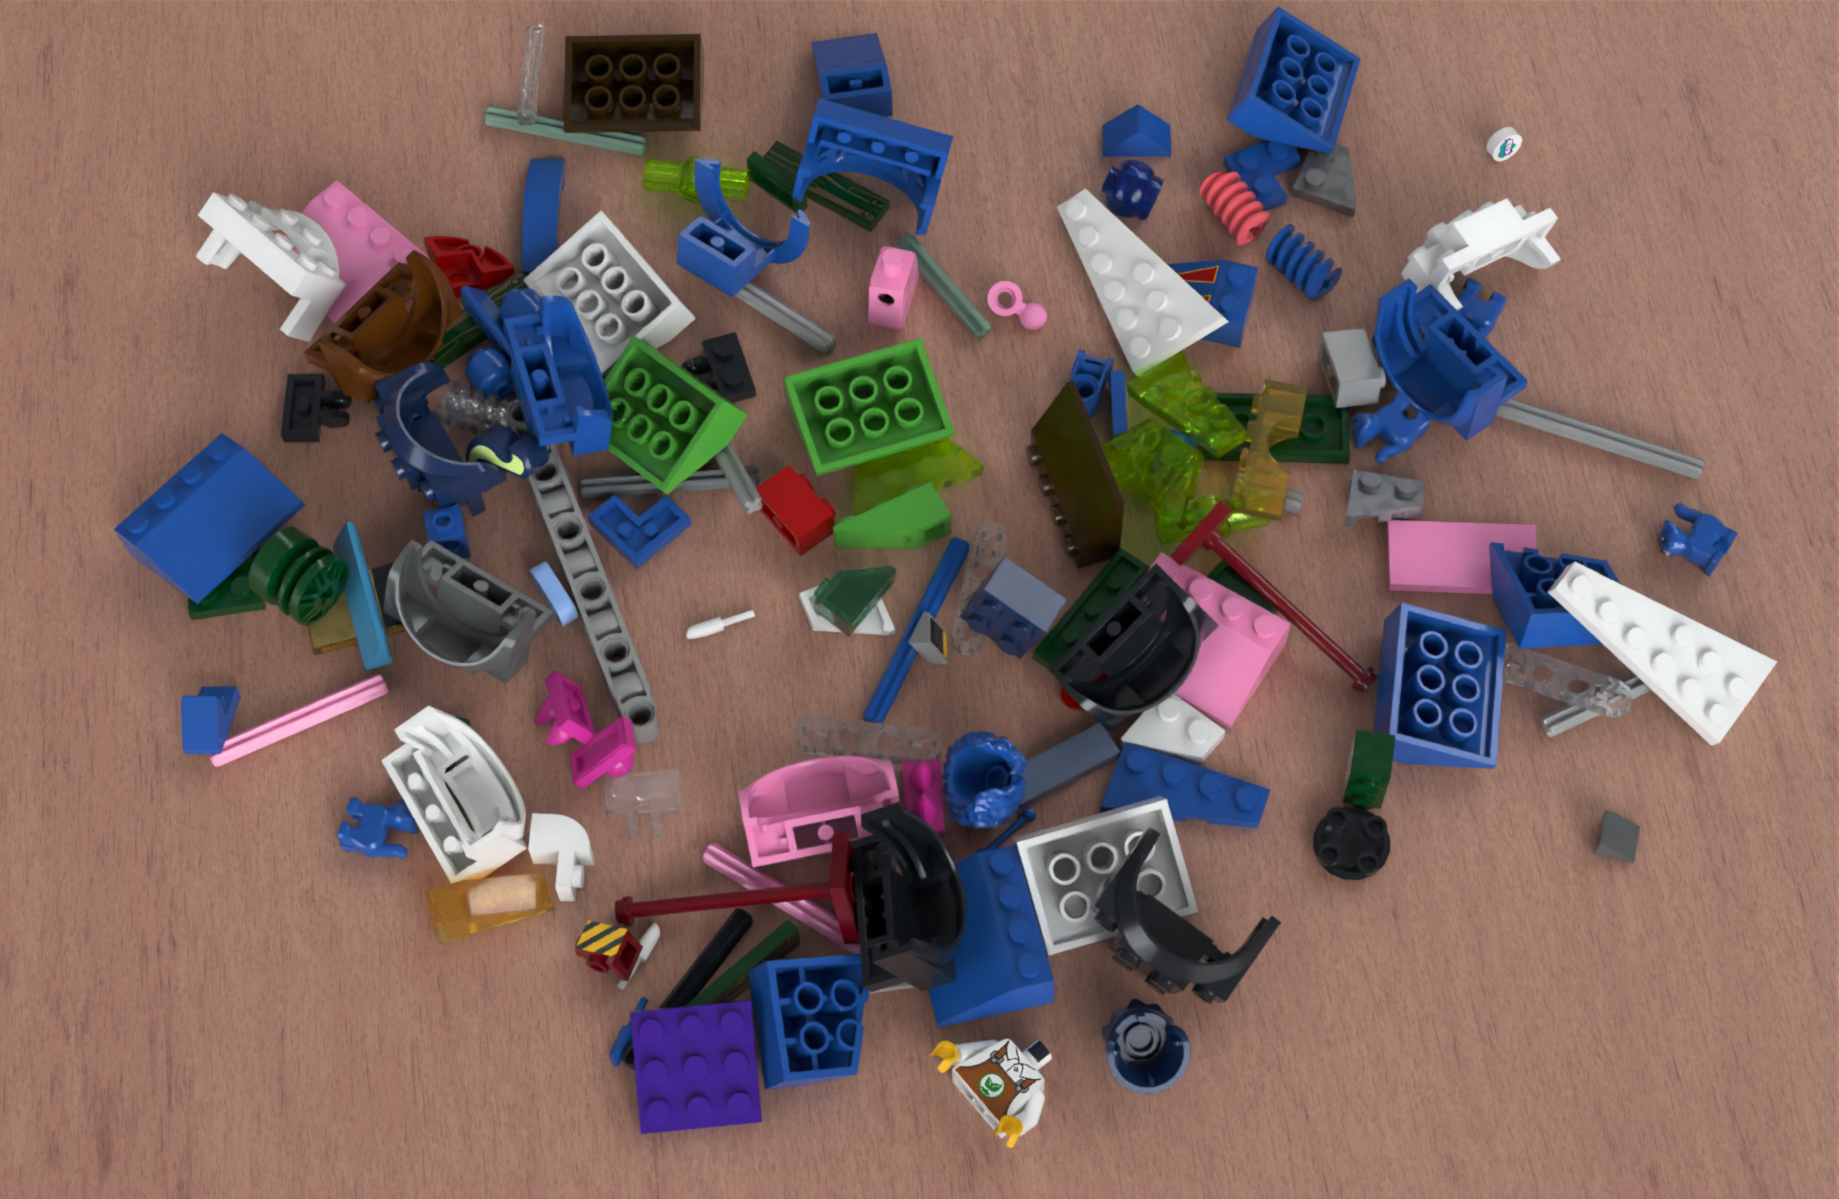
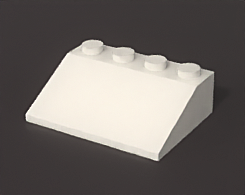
M602 211L597 213L523 280L540 297L562 296L572 301L603 376L608 375L633 336L638 337L657 349L670 342L696 319L619 228Z
M1157 796L1012 838L1014 845L1016 844L1048 956L1116 936L1119 930L1116 928L1112 933L1099 925L1094 920L1096 913L1089 908L1104 889L1103 885L1111 873L1119 868L1143 832L1149 828L1154 829L1161 835L1141 867L1136 890L1146 895H1152L1180 917L1198 912L1166 798Z

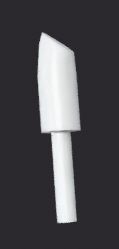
M750 610L722 620L719 616L693 625L687 631V639L701 638L724 631V626L755 617L754 611Z
M655 922L639 941L643 948L628 982L640 962L645 963L660 937V929ZM620 980L617 987L624 990L628 982Z

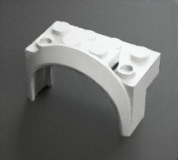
M213 192L198 214L200 218L213 228V231L196 257L206 265L211 263L227 270L241 253L244 254L290 295L300 298L280 330L287 336L310 342L330 307L346 285L339 279L338 258L329 236L318 223L304 214L282 208L280 210L263 208L251 200L247 204L241 198L231 193L226 197ZM282 230L291 240L279 233L274 234L271 231ZM294 246L296 247L299 254L292 250Z
M427 706L394 729L400 741L406 744L381 761L453 887L463 891L467 890L528 848L522 839L524 836L526 812L521 794L502 761L470 726L448 713L432 706ZM465 755L470 756L451 771L445 773L446 768ZM445 781L457 797L461 806L463 807L465 813L467 814L474 831H472L469 825L467 824L457 804L455 803L450 792L448 791Z

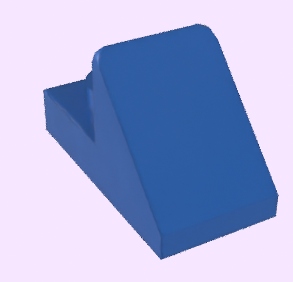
M237 686L201 687L198 696H182V744L185 754H221L241 698Z

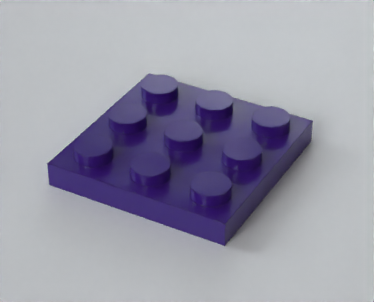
M751 999L630 1012L641 1134L762 1122Z

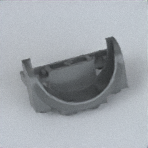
M411 540L400 552L387 578L383 612L402 622L412 640L433 658L461 668L471 675H474L477 671H485L505 684L527 663L531 642L552 622L554 611L432 540L424 547ZM428 583L438 588L437 597Z

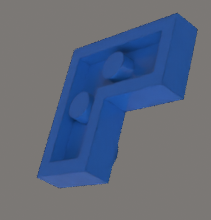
M1265 140L1225 156L1223 165L1228 173L1238 172L1241 176L1240 181L1248 185L1247 191H1252L1256 196L1255 201L1262 203V211H1268L1286 203L1287 195L1275 176L1299 167L1301 157L1292 145Z
M614 494L587 516L589 524L636 569L691 526L690 517L667 495L638 517Z

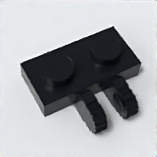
M736 332L702 341L706 357L697 356L681 364V367L691 374L700 375L697 377L699 380L713 390H717L720 395L731 403L756 397V389Z
M323 373L288 374L281 430L283 441L320 442L321 424L329 428L348 426L350 415L346 411L323 410V405L331 409L347 408L351 405L352 397L343 394L342 391H325L326 380Z

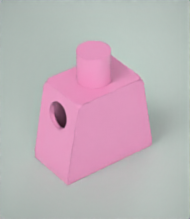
M888 246L881 247L869 284L868 324L903 330L919 279L916 253ZM886 294L893 297V303H886Z

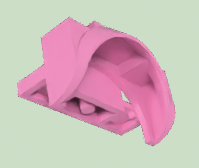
M860 755L828 756L790 764L759 777L745 788L738 790L743 824L753 868L832 853L833 833L849 831L851 841L873 835L862 828L861 814L899 802V792L891 760Z

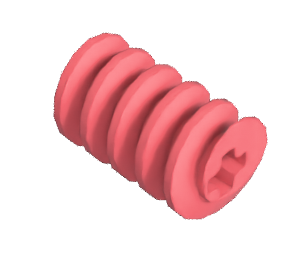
M1225 171L1215 172L1202 183L1199 195L1206 200V204L1213 210L1215 216L1221 220L1225 229H1228V233L1232 238L1236 239L1238 246L1246 245L1259 236L1269 223L1271 215L1268 211H1262V203L1255 201L1256 196L1252 191H1247L1248 185L1240 181L1241 176L1238 172L1227 174Z

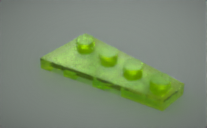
M1182 351L1126 384L1128 396L1218 458L1247 441L1245 428L1225 404H1220L1214 390L1203 383L1201 374L1195 367L1191 368L1187 362V357Z

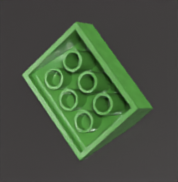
M636 336L632 337L604 380L613 410L608 450L666 494L673 491L724 449L748 416L747 413L668 356Z
M921 338L784 377V396L795 428L816 476L955 435Z

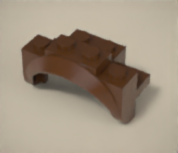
M415 250L406 257L408 265L398 262L304 352L308 363L334 374L343 394L367 404L378 395L374 386L375 383L413 365L430 362L435 353L444 345L442 340L447 327L462 313L445 274L433 261ZM413 297L411 309L408 312L405 303Z

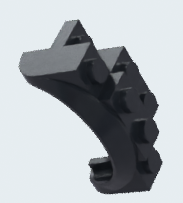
M1156 563L1049 671L1057 678L1061 687L1087 713L1112 733L1128 716L1157 706L1179 689L1192 671L1202 642L1219 625ZM1167 610L1166 617L1162 623L1159 617ZM1103 673L1109 676L1103 680L1096 681Z

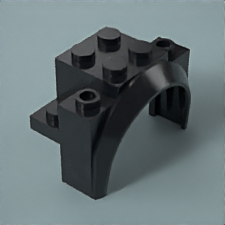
M899 802L861 814L862 828L873 834L852 841L863 988L874 992L907 982L924 991L957 981L954 956L957 950L961 949L960 942L966 925L967 906L964 885L958 866L949 848L943 841V835ZM895 859H896V861H897V863H898V865H899V867H900V869H901L903 875H901V874H899L898 872H896V862H895Z
M1149 828L1143 832L1119 868L1111 873L1103 885L1104 889L1089 909L1096 913L1094 920L1106 930L1112 933L1116 928L1119 930L1108 946L1115 953L1112 959L1130 972L1133 969H1138L1147 977L1144 982L1150 988L1161 995H1164L1165 992L1174 994L1184 991L1187 985L1192 983L1194 987L1191 991L1208 1004H1212L1214 1000L1218 1003L1226 1002L1281 922L1274 916H1271L1268 920L1262 917L1239 949L1233 954H1230L1228 951L1223 954L1212 943L1213 940L1152 895H1146L1136 890L1141 867L1161 835L1154 829Z

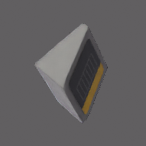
M923 612L908 642L929 664H947L949 661L948 633L929 612Z

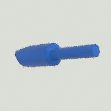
M641 997L635 1011L644 1010L648 999ZM631 1019L627 1026H622L609 1053L610 1061L615 1068L622 1061V1054L632 1043Z

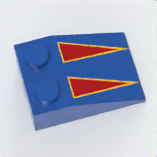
M1227 260L1167 264L1229 321L1201 338V340L1240 348L1255 293L1259 267Z

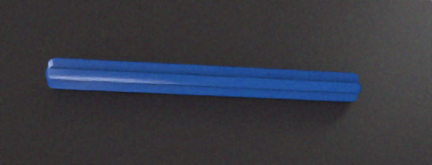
M954 537L946 548L863 713L866 723L875 727H880L883 724L918 654L908 641L923 612H929L934 619L936 618L969 552V543L966 540Z

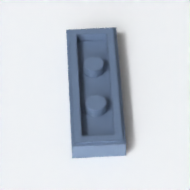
M1098 723L1027 760L1025 770L1021 774L1026 781V791L1023 802L1019 804L1020 808L1023 809L1118 759L1120 750L1104 726Z

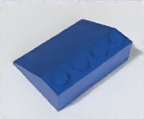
M1278 6L1256 29L1227 120L1255 138L1330 154L1336 144L1361 58Z
M221 433L123 520L114 531L132 557L198 604L305 505L245 448Z
M1402 602L1384 620L1373 732L1396 735L1393 761L1413 765L1494 769L1496 767L1506 630Z
M1016 844L978 852L957 862L956 864L965 890L967 917L960 942L961 949H958L954 956L957 981L928 989L937 1027H945L1054 1003V979Z

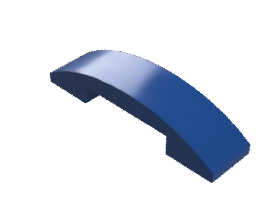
M533 158L530 160L525 185L522 222V273L525 276L533 272L559 248L558 229L561 190H564L565 158Z

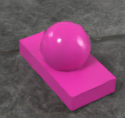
M621 716L598 733L586 745L583 744L570 754L574 785L584 789L603 774L608 777L620 778L630 772L635 760L633 752L637 750L632 720Z

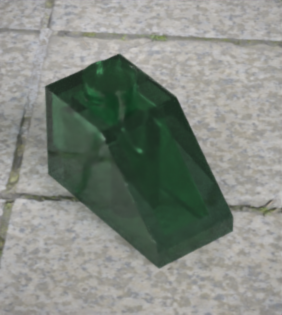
M892 566L838 571L831 580L825 578L816 588L813 594L816 597L814 611L850 637L895 583L897 570Z

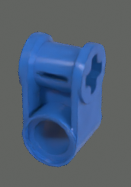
M1079 349L1069 382L1075 381L1080 396L1086 397L1082 398L1089 418H1092L1098 410L1104 390L1108 387L1110 371H1113L1114 358L1108 357L1107 360L1086 355L1085 350Z

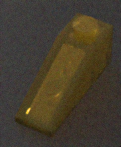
M544 873L462 880L425 891L433 927L441 944L554 910Z

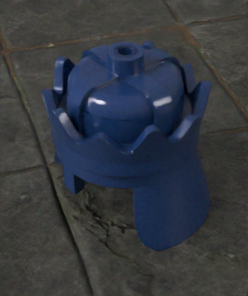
M1132 999L1127 1007L1114 1010L1110 1023L1102 1027L1109 1069L1114 1078L1126 1089L1140 1094L1159 1093L1175 1085L1187 1070L1191 1054L1189 1039L1180 1027L1174 1025L1172 1017L1168 1016L1159 1005L1145 1004L1138 999Z

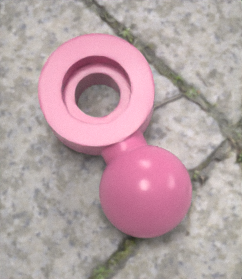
M1000 281L989 290L987 303L993 313L1004 317L1015 313L1019 316L1022 326L1032 331L1038 330L1045 325L1047 321L1045 308L1035 302L1024 303L1022 292L1015 283ZM1002 292H1007L1011 296V302L1007 306H1003L998 302V296Z

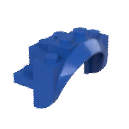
M541 296L539 313L503 320V329L512 356L510 374L528 432L535 431L539 447L569 442L573 456L608 450L613 410L599 364L571 300L562 296Z

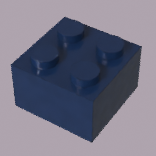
M1005 556L980 583L959 617L966 621L973 631L984 634L996 642L1002 651L1021 659L1047 633L1067 599Z

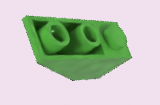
M931 482L922 486H913L892 500H883L874 504L868 511L857 516L850 515L843 518L837 525L833 526L834 545L836 548H921L951 534V514Z

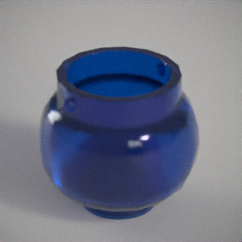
M1126 160L1118 168L1114 166L1110 168L1101 192L1106 193L1105 204L1115 215L1126 219L1138 217L1140 220L1145 221L1156 202L1164 179L1155 176L1153 169L1147 164L1138 160Z

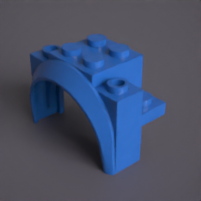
M1409 278L1379 298L1372 342L1375 345L1386 376L1395 390L1401 392L1409 399L1410 406L1417 412L1421 411L1426 417L1436 420L1440 424L1444 423L1452 426L1468 441L1494 422L1498 407L1524 390L1528 380L1431 284L1416 293L1418 286ZM1418 327L1425 333L1424 340L1418 330Z

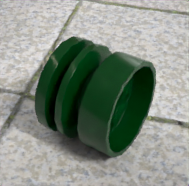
M290 526L274 534L259 550L251 565L248 575V586L253 593L269 604L277 605L282 613L291 616L300 625L308 626L319 621L338 602L349 578V565L345 559L333 554L329 548L319 546L314 538L299 528Z

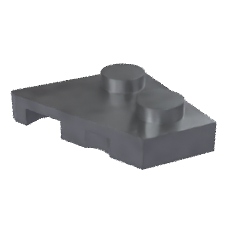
M1336 143L1334 150L1330 154L1310 149L1293 185L1291 196L1354 217L1357 205L1349 147Z
M1353 470L1344 526H1356L1357 519L1375 517L1377 523L1391 521L1395 518L1420 517L1426 482Z

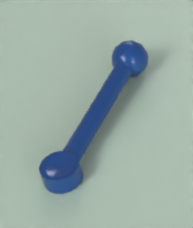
M1031 807L1023 809L1018 820L985 849L979 848L974 854L998 848L1026 822L1034 821L1036 811Z

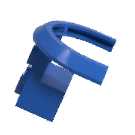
M697 158L694 175L695 188L700 203L711 221L700 215L679 233L677 264L730 297H733L770 263L784 264L799 258L808 244L810 223L806 213L799 209L797 217L795 215L791 216L787 240L770 241L757 236L739 222L724 200L720 187L721 162L716 159Z

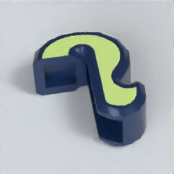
M493 425L468 444L466 452V462L490 463L500 468L505 476L506 472L524 480L533 473L535 467L541 468L549 461L547 446L539 447L535 435L526 433L520 438L515 431L504 425Z

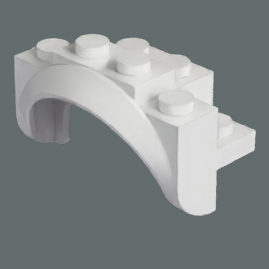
M1507 198L1496 204L1487 202L1475 212L1467 210L1446 225L1444 222H1441L1431 228L1427 233L1428 238L1423 246L1417 248L1408 256L1409 262L1401 275L1405 280L1410 278L1418 286L1416 293L1431 284L1459 311L1463 306L1454 295L1449 284L1455 278L1453 273L1461 270L1465 276L1504 256L1537 269L1548 268L1561 260L1545 238L1558 220V217L1551 208L1538 214L1535 211L1526 213L1521 205L1513 207Z

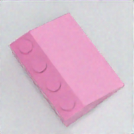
M337 180L313 198L301 213L318 223L329 236L338 258L339 279L346 284L325 316L333 324L398 262L408 265L406 257L413 250L430 259V257ZM294 246L292 250L299 254L296 247ZM413 297L405 303V306L412 302Z
M1161 552L1150 569L1157 563L1219 625L1202 642L1192 671L1174 694L1197 711L1230 729L1285 647L1291 623L1186 565L1180 566L1171 557ZM1167 610L1159 617L1162 623L1166 617Z

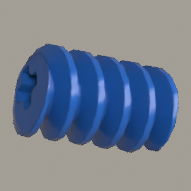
M1288 224L1270 242L1266 251V261L1272 266L1275 265L1279 273L1285 274L1288 281L1295 282L1296 288L1304 291L1307 298L1311 300L1319 299L1330 292L1337 284L1342 274V268H1337L1331 272L1334 261L1329 258L1322 262L1324 258L1322 250H1317L1312 254L1315 244L1311 241L1303 244L1305 235L1297 233L1293 236L1295 226Z

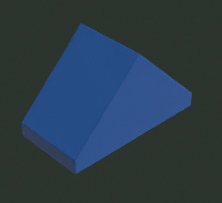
M1136 105L1102 125L1103 157H1171L1170 125L1142 106Z

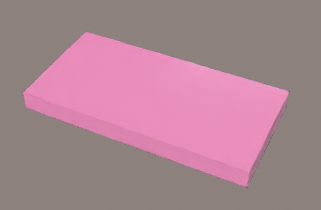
M1410 520L1388 521V590L1493 594L1489 554L1490 543L1504 544V550L1520 553L1523 552L1524 547L1537 549L1536 526Z

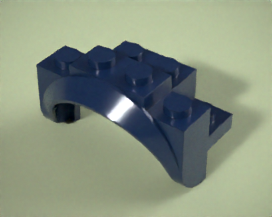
M434 362L419 363L375 383L374 386L378 398L373 400L379 413L376 420L380 431L375 433V436L383 452L391 451L395 459L391 460L390 463L398 479L406 478L412 490L422 491L427 501H435L439 508L459 504L460 507L467 505L473 517L486 511L481 492L506 481L507 478L503 471L493 464L463 462L435 411L431 413L427 405L429 403L426 396L435 389L451 382L444 368Z

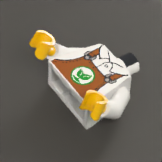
M1008 1038L1000 1042L992 1039L956 1045L944 1040L940 1041L930 1052V1057L940 1056L943 1059L937 1067L941 1073L946 1072L951 1065H956L952 1069V1082L994 1130L993 1135L997 1136L998 1134L1000 1138H1003L1006 1134L1010 1136L1006 1144L1008 1147H1014L1019 1136H1022L1038 1124L1045 1102L1043 1093L1045 1080L1038 1070L1052 1059L1050 1052L1042 1042L1037 1040L1021 1052Z

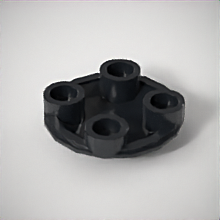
M1332 808L1316 828L1313 835V850L1319 863L1330 874L1343 880H1362L1376 874L1385 865L1389 856L1390 836L1387 832V824L1382 817L1361 808Z

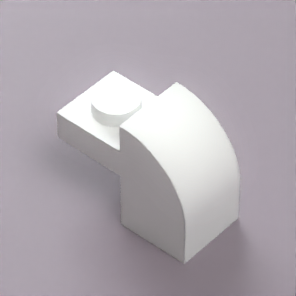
M532 813L528 845L533 864L557 865L555 888L559 900L575 902L577 888H583L584 866H594L595 863L589 837L585 829L570 817L559 814Z

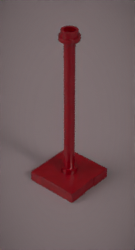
M1227 499L1220 500L1174 550L1170 557L1182 566L1189 563L1202 547L1207 551L1212 549L1355 681L1351 686L1354 690L1358 689L1364 693L1378 678L1373 673L1374 669L1371 666L1366 670L1363 669L1221 538L1223 534L1219 529L1236 512L1237 508Z
M849 831L833 833L828 882L633 902L631 896H625L622 900H616L615 902L616 920L618 924L625 923L626 926L634 924L635 918L830 897L837 915L844 944L860 943L852 841Z

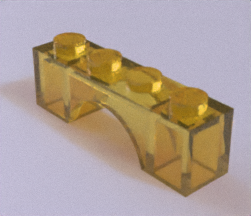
M1265 379L1262 394L1255 392L1251 414L1257 415L1256 421L1249 420L1245 441L1251 442L1250 449H1242L1239 469L1245 470L1244 477L1236 476L1232 496L1233 498H1239L1238 514L1281 522L1291 471L1274 460L1269 452V448L1282 440L1298 438L1308 387Z

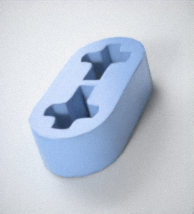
M546 562L528 570L536 589L548 608L554 611L553 615L562 627L579 618L573 602Z

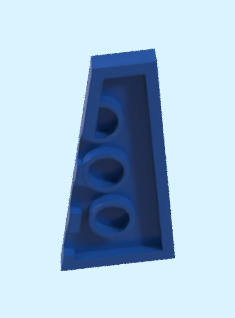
M1125 742L1100 806V813L1162 796L1167 799L1173 820L1187 821L1188 818L1207 820L1208 824L1258 828L1270 789Z

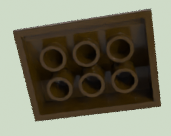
M701 34L565 37L564 133L701 131L704 88V49Z
M1070 381L1065 384L1032 428L1030 445L1026 446V453L1032 467L1037 466L1039 470L1038 483L1044 497L1049 496L1051 500L1050 513L1053 523L1056 527L1061 526L1065 536H1062V543L1067 557H1074L1079 569L1110 560L1120 549L1125 502L1075 381Z

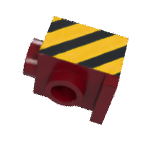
M589 920L575 944L576 955L587 960L586 965L589 968L600 973H608L609 970H612L621 980L627 982L643 948L628 929Z

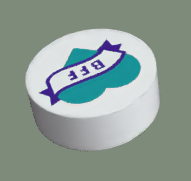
M1512 127L1502 128L1490 137L1486 150L1495 161H1504L1518 151L1522 144V137Z

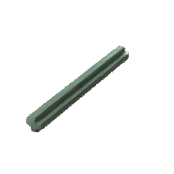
M488 106L484 114L485 124L488 126L639 156L645 154L648 144L647 137L627 132L564 133V120L495 106Z

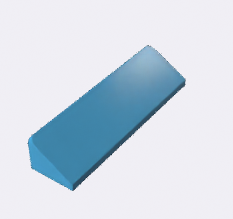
M350 521L344 525L333 544V551L335 555L345 559L349 565V578L344 592L364 667L366 670H371L391 664L393 658L361 540L355 524Z

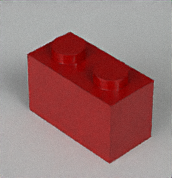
M790 465L756 487L763 504L760 511L800 556L833 534V526H835L834 516H836L834 508L827 499H820L813 492L814 489L811 482L803 473L798 475Z

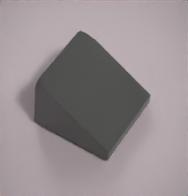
M1605 810L1600 821L1595 855L1634 863L1640 826L1614 812Z

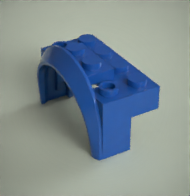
M819 98L798 169L792 197L802 201L811 182L828 173L856 172L871 175L896 186L912 200L918 215L915 234L924 235L927 233L953 136Z

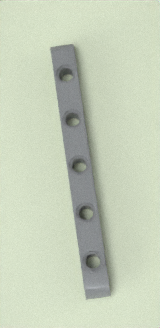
M518 398L511 401L506 410L510 429L515 431L520 438L526 433L535 435V431L528 432L525 422H519L524 417ZM555 444L547 445L549 461L541 468L535 467L527 481L615 710L619 713L620 717L625 716L632 720L635 742L642 745L648 744L657 738L660 731L657 711L649 684ZM545 476H553L548 480H541ZM570 534L576 535L572 539H563ZM592 594L600 595L598 598L593 600L586 599L588 596ZM613 656H625L620 661H610ZM644 717L649 719L645 724H634V721L638 718Z

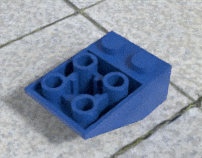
M877 33L811 42L821 99L884 117L893 116L892 89L886 60Z

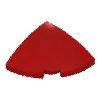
M428 236L424 239L428 257L445 274L456 298L461 297L460 291L464 286L484 290L514 274L515 268L511 262L489 246H485L483 253L480 247L469 244V240L464 238Z

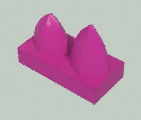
M554 670L545 679L549 695L542 703L534 723L539 725L554 721L547 736L546 743L548 745H558L572 738L586 745L596 734L582 686Z
M921 759L919 761L903 762L905 807L928 823L934 830L945 836L941 760L925 761Z

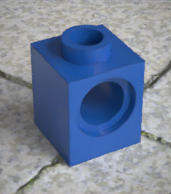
M460 505L423 511L428 542L432 540L463 559L471 557L467 526Z

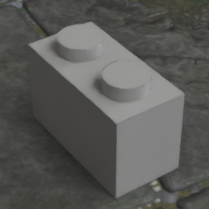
M1364 328L1322 333L1319 361L1336 408L1377 404L1380 388L1385 387V372L1383 367H1378L1375 345L1373 342L1368 341Z

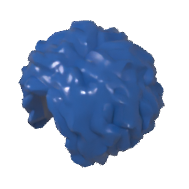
M986 731L969 732L960 739L955 740L953 746L950 745L948 747L941 778L944 779L942 792L946 795L947 807L951 811L948 815L950 820H956L965 827H973L977 830L987 827L995 829L999 825H1005L1010 817L1017 813L1019 804L1023 802L1026 791V781L1021 774L1025 770L1027 761L1024 755L1013 746L1012 742L1008 741L1007 737H997L995 733Z

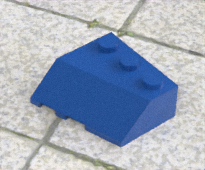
M1490 543L1489 554L1493 601L1520 649L1603 645L1556 601L1548 591L1565 568L1574 562L1620 584L1606 560L1563 553L1557 559L1539 555L1538 549L1524 547L1523 552L1520 553L1504 550V544Z
M860 954L766 961L748 971L765 1090L805 1086L857 1074L864 1027L861 1025L864 1003L868 1001L869 991L863 988Z

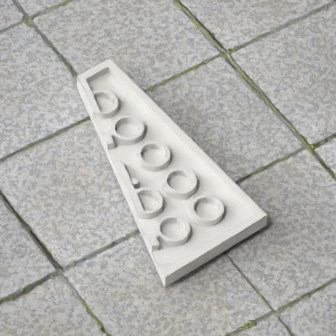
M1087 189L1057 206L1132 372L1137 376L1142 375L1229 322Z
M1577 562L1568 565L1548 591L1556 601L1711 746L1721 742L1777 663V661Z

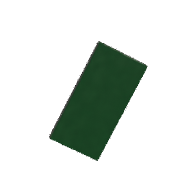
M1204 392V460L1349 464L1348 407L1336 408L1332 395Z

